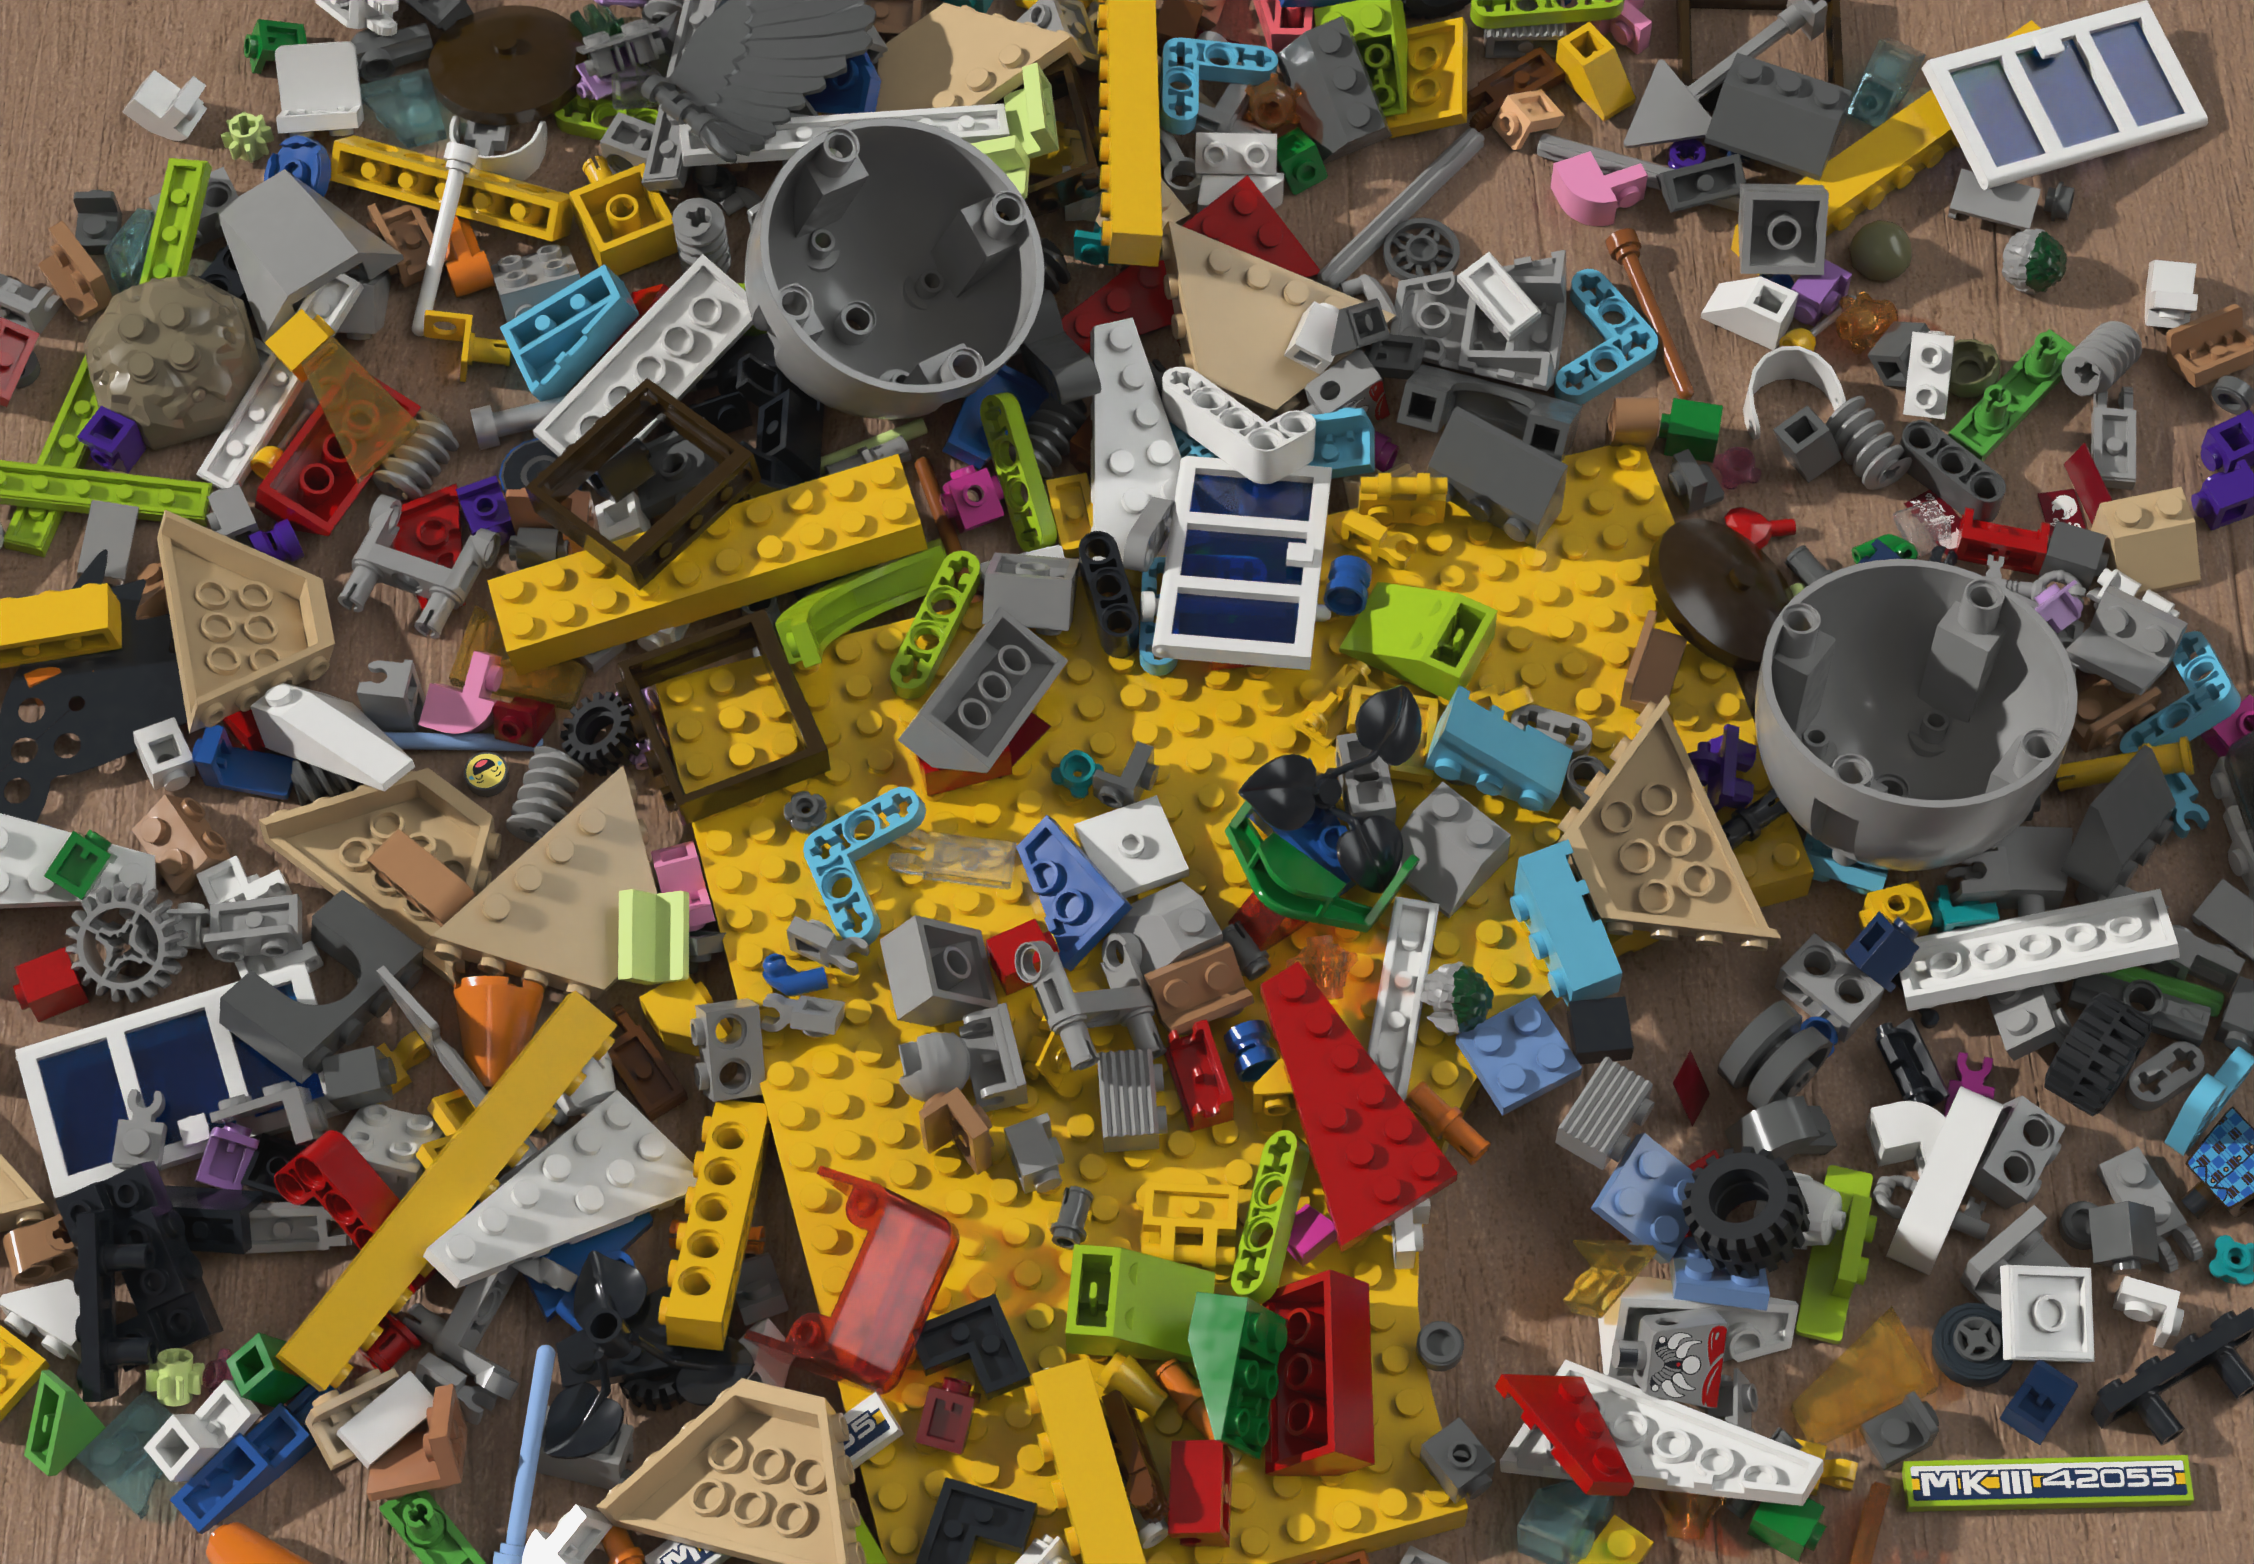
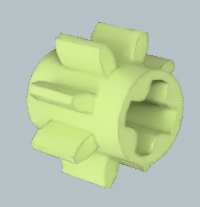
M242 112L231 120L228 119L226 121L229 132L222 133L221 138L224 147L229 148L233 160L240 157L242 160L253 163V161L260 159L263 155L269 154L266 143L274 141L271 127L266 126L263 115L260 114L255 117L252 114Z
M170 1348L163 1350L158 1354L157 1362L149 1365V1369L146 1370V1391H157L158 1402L166 1406L188 1404L192 1401L193 1394H201V1385L204 1384L205 1364H193V1354L186 1349Z

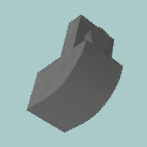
M1803 1096L1788 1097L1766 1104L1748 1113L1724 1131L1735 1153L1742 1152L1743 1146H1750L1754 1148L1756 1154L1762 1149H1766L1772 1152L1775 1159L1781 1157L1784 1161H1787L1795 1154L1825 1155L1837 1147L1827 1116L1823 1113L1820 1106H1807Z

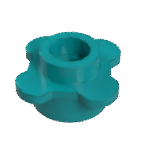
M1073 750L1063 757L1060 767L1052 770L1051 778L1053 783L1065 786L1071 791V795L1074 798L1080 799L1088 795V789L1093 784L1092 777L1097 769L1104 771L1102 765L1095 764L1092 757L1087 753ZM1075 772L1082 773L1080 777H1075L1073 774Z
M2228 1235L2218 1237L2215 1241L2217 1253L2214 1260L2209 1264L2211 1274L2231 1284L2239 1283L2242 1286L2252 1284L2254 1281V1243L2241 1244L2235 1242ZM2232 1257L2238 1258L2239 1263H2238V1264L2232 1263L2231 1258H2232Z

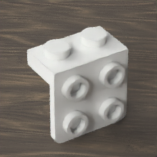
M350 41L283 45L276 49L275 60L282 109L276 117L278 134L289 133L290 137L299 135L308 138L314 136L313 131L329 130L330 136L353 134V128H359L364 121L355 45Z

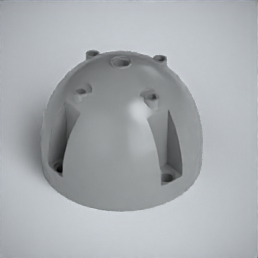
M874 118L849 122L834 127L803 145L787 161L766 193L754 218L747 242L744 283L753 325L761 331H767L775 347L776 365L792 383L810 397L841 412L870 419L898 420L928 415L936 411L943 403L975 393L995 376L1020 347L1035 322L1044 289L1045 269L1040 235L1024 198L1004 171L987 155L962 138L932 125L906 119ZM829 148L837 150L835 156L830 152ZM997 211L1006 214L1010 221L1002 219ZM846 320H853L860 326L861 330H854L848 325Z
M1918 559L1875 560L1845 567L1821 577L1794 596L1775 620L1767 637L1757 680L1755 697L1757 743L1770 784L1781 803L1805 831L1816 840L1833 849L1832 857L1836 863L1842 866H1851L1858 862L1867 866L1896 871L1933 870L1958 864L1994 847L2024 822L2031 812L2036 799L2046 791L2060 767L2075 722L2078 692L2074 670L2062 642L2044 618L2012 591L1977 573L1944 563Z

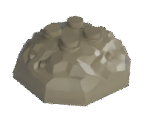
M195 275L162 279L152 278L149 282L131 286L129 289L116 294L111 299L103 315L99 317L90 330L83 346L98 408L103 406L135 421L145 446L154 451L223 431L262 368L244 301Z

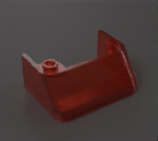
M820 1166L817 1175L848 1197L846 1215L849 1221L859 1229L868 1231L831 1317L814 1312L802 1315L792 1325L785 1342L747 1329L744 1338L780 1362L872 1394L875 1392L879 1395L886 1394L899 1384L959 1246V1231L944 1216L888 1188L862 1178Z

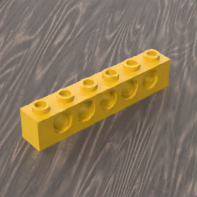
M352 135L334 141L330 181L440 210L449 170L445 168L447 162L443 159ZM471 168L470 173L464 176L455 215L553 242L570 234L573 209L570 195L567 193Z
M736 1100L716 1101L712 1116L704 1117L702 1143L706 1144L704 1151H697L695 1154L693 1177L697 1178L695 1187H688L685 1198V1214H689L687 1223H679L677 1231L676 1250L680 1251L679 1259H671L668 1269L667 1285L671 1287L670 1297H662L659 1307L658 1321L659 1325H666L667 1345L720 1351L724 1349L771 1137L770 1122L764 1103Z

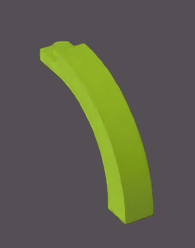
M941 538L927 542V550L843 576L812 592L784 611L777 619L775 626L789 665L803 661L804 667L807 668L822 663L825 648L840 635L885 611L927 595L942 562L947 557Z

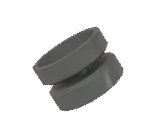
M1784 1000L1772 1004L1759 1014L1735 1039L1718 1065L1717 1073L1733 1088L1741 1089L1749 1086L1747 1100L1756 1109L1780 1099L1796 1096L1815 1076L1832 1050L1833 1043L1816 1028L1810 1027L1800 1031L1803 1017Z

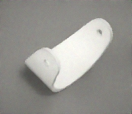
M453 116L449 125L450 142L460 143L459 116ZM540 121L532 139L519 150L497 156L478 155L475 168L520 181L528 179L540 167L545 156L547 146L546 122Z
M1782 346L1765 354L1754 367L1743 407L1745 425L1753 440L1760 438V424L1753 395L1762 386L1775 380L1796 379L1811 383L1825 393L1832 403L1834 410L1846 402L1842 385L1832 366L1818 353L1800 346Z

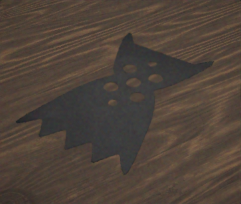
M107 549L101 551L95 557L72 589L81 588L89 583L103 584L107 566ZM145 579L111 588L121 604V649L21 664L6 692L0 713V813L36 823L45 806L50 782L55 777L83 772L138 750L134 743L133 731L175 717L178 726L187 722L176 653L169 652L173 637L170 614L144 620L136 619V612L146 585ZM38 668H60L61 673L29 688L24 674ZM81 696L85 700L84 707L80 711H72L69 708L71 698ZM28 698H38L45 705V712L42 718L32 723L21 720L18 713L21 703ZM66 733L75 734L81 742L79 752L71 758H61L54 751L55 741L59 736ZM21 738H31L38 745L37 755L26 763L15 761L11 755L13 744ZM22 778L30 784V795L21 803H10L4 797L5 786L13 779Z

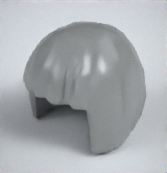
M932 1032L918 1036L917 1042L910 1041L898 1045L904 1072L903 1076L898 1080L905 1092L911 1097L926 1102L937 1093L945 1092L947 1094L956 1087L960 1091L963 1089L971 1070L970 1054L964 1039L958 1037L953 1032Z

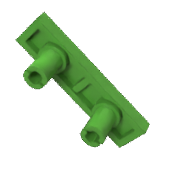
M2050 329L2037 335L2034 345L1996 384L1986 388L1984 397L1948 433V436L1983 462L2063 379L2062 364L2066 356L2076 347Z
M427 1490L406 1494L396 1500H388L379 1507L384 1518L422 1564H486Z

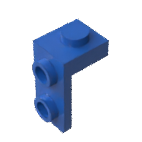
M220 725L206 727L202 739L198 738L194 744L192 760L196 764L205 786L283 800L289 798L293 787L290 774H292V761L296 760L295 758L233 747L225 727Z

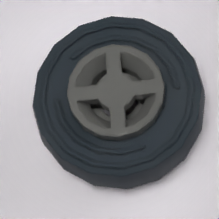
M1965 1303L1951 1308L1939 1319L1932 1335V1354L1938 1368L1950 1380L1965 1387H1984L1998 1382L2010 1371L2014 1361L2003 1360L2002 1313L1999 1310L1981 1303Z

